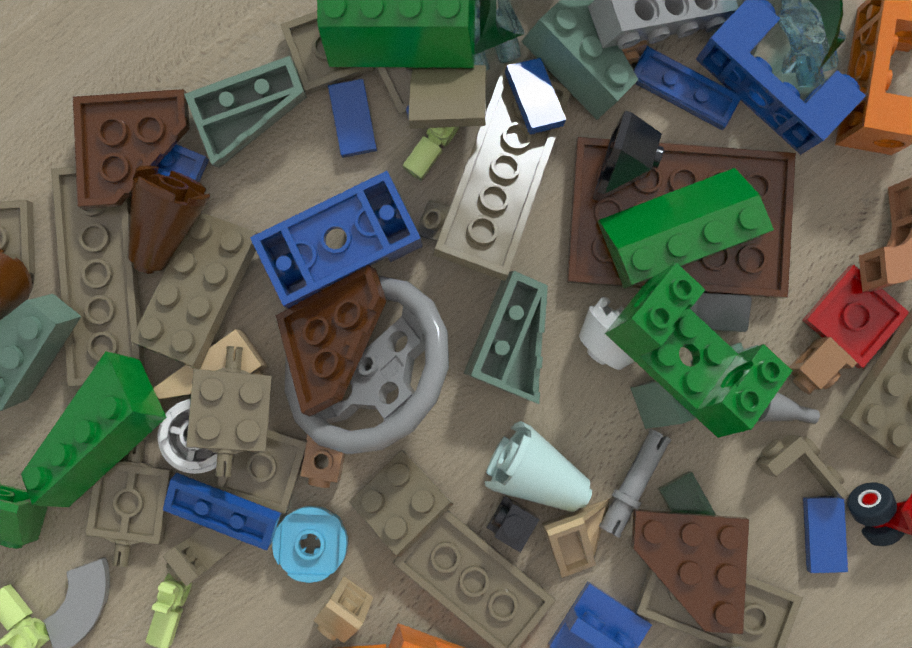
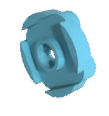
M304 506L288 514L276 528L272 541L273 555L278 565L280 564L292 579L305 583L319 582L334 573L345 559L348 550L347 531L337 514L319 506ZM308 534L316 535L315 539L319 538L321 543L320 547L315 548L313 554L305 552L307 547L303 549L301 547V540L307 539Z

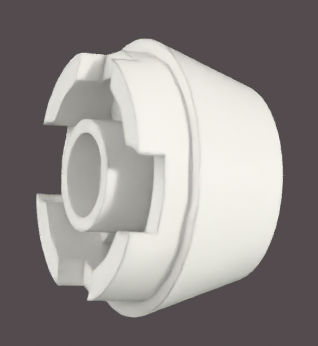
M602 297L595 306L589 307L579 338L587 347V353L596 362L602 365L606 363L614 369L621 370L635 361L617 346L605 332L625 308L621 306L619 309L613 310L608 307L611 301L606 297Z
M187 399L174 405L165 414L167 418L160 423L158 429V445L165 460L174 468L186 473H204L216 468L217 453L202 448H186L191 400Z

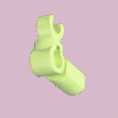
M459 127L428 128L426 133L428 138L422 137L402 165L403 169L422 181L441 155L442 148L440 147L442 145L446 147L451 142Z
M168 573L164 581L160 583L157 595L158 600L152 606V610L155 613L148 631L146 643L158 648H169L172 645L183 611L181 607L188 598L192 582L185 586L182 581H176Z
M11 584L0 589V622L9 631L0 639V646L7 644L11 648H41L50 640L45 623L40 619L30 617L33 612Z

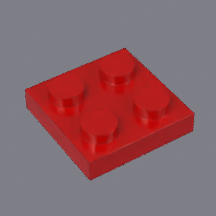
M855 265L847 267L802 321L822 338L831 337L857 362L855 367L864 368L901 325L909 311L883 289L862 292L860 269Z

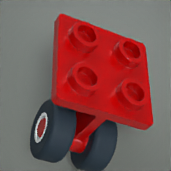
M876 482L862 484L850 493L847 501L848 508L853 518L858 523L865 525L861 532L872 545L889 546L898 542L905 533L912 535V494L907 501L897 503L892 491L887 486Z

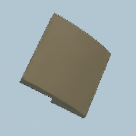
M474 65V68H412L409 96L410 129L486 126V65Z

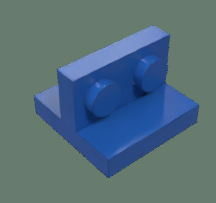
M587 581L548 644L550 648H638L652 624Z

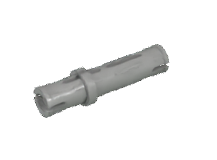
M653 429L649 430V434L619 490L615 489L612 493V496L615 498L604 519L599 524L600 528L618 538L621 537V533L633 509L638 510L641 505L638 501L668 444L671 442L670 438L667 436L663 437V434Z

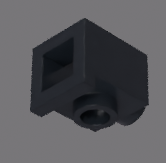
M504 495L486 528L493 531L495 538L521 553L540 519L536 513Z

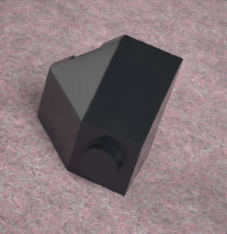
M624 111L612 131L592 199L600 201L644 178L652 167L657 169L664 151V147L659 146L662 133L634 113Z

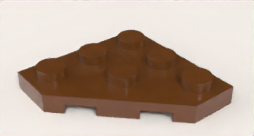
M184 89L73 97L78 207L82 209L120 207L132 194L133 176L136 168L140 166H157L190 129L189 108L184 95L187 92Z
M371 265L363 267L276 315L302 414L310 417L342 401L386 304V298L377 270Z
M633 509L631 547L705 632L743 634L749 519L745 517Z

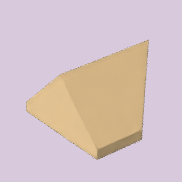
M610 498L542 523L562 578L596 566L594 557L602 531L599 524L606 515Z

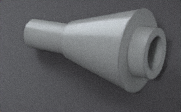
M777 392L757 422L799 420L816 424L820 413L818 410L799 406L798 403Z

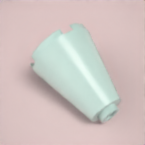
M522 421L515 423L511 427L512 430L516 431L511 439L504 436L492 455L486 474L492 476V480L485 481V486L494 492L569 512H575L579 508L583 509L586 507L592 496L590 480L530 425Z

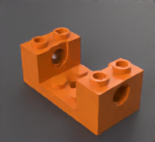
M866 0L858 7L847 75L857 81L860 86L859 90L866 96L838 125L835 145L893 155L912 145V97L885 93L890 87L893 76L892 70H889L891 56L895 50L904 52L912 50V0Z

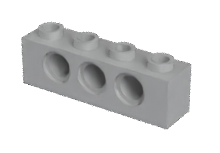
M594 0L588 6L602 48L618 45L619 49L630 48L643 40H648L650 44L657 43L674 34H677L678 38H683L694 34L700 29H706V32L716 31L739 8L736 0Z

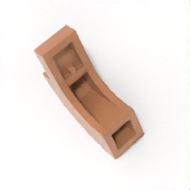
M912 177L888 187L892 222L891 236L886 247L859 255L862 292L883 289L912 279Z

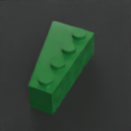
M105 351L21 473L32 505L69 508L167 418L140 359Z

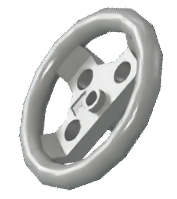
M379 276L386 300L399 302L403 306L402 316L364 350L349 385H352V393L347 400L340 401L310 417L302 414L286 357L284 392L293 418L318 445L348 455L383 450L412 433L437 403L449 369L448 331L435 303L410 282ZM407 336L408 341L405 348L396 352L395 345L401 337ZM425 351V366L417 389L414 391L410 385L414 360ZM398 387L399 394L397 399L387 404V394ZM359 408L377 409L384 418V421L376 427L353 431L330 425V423L348 419Z

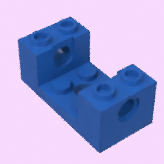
M745 0L709 39L696 60L726 88L741 95V101L801 155L824 141L866 95L859 90L860 86L854 78L837 70L822 85L819 84L804 100L800 99L799 91L792 84L779 80L772 73V68L767 61L758 56L754 57L750 53L781 18L775 14L774 7L767 0Z
M388 171L376 175L250 237L282 305L286 308L294 306L367 265H372L386 257L392 262L423 247L421 237ZM333 229H341L347 235L345 245L339 249H331L326 244V236Z

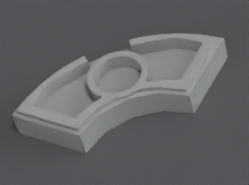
M106 557L67 571L68 590L65 601L56 613L44 619L53 648L73 647L85 638L97 624L96 622L102 613L104 605L107 603L110 589V572Z

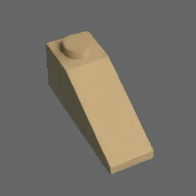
M235 329L209 348L199 370L216 371L225 368L227 346H234L233 361L235 360L236 347L243 348L241 370L250 374L262 375L261 371L267 368L268 365L245 332ZM185 365L155 386L153 389L158 400L191 395L193 370L195 368Z
M343 576L313 621L318 624L317 629L325 637L333 641L338 638L345 643L363 625L374 597Z

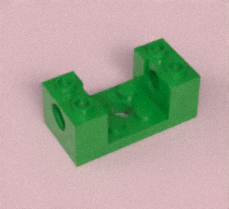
M675 263L646 281L605 334L717 438L752 430L793 370L765 344L741 353H737L690 309L705 289L678 263ZM681 347L691 352L693 358L691 366H687L681 361L679 356Z

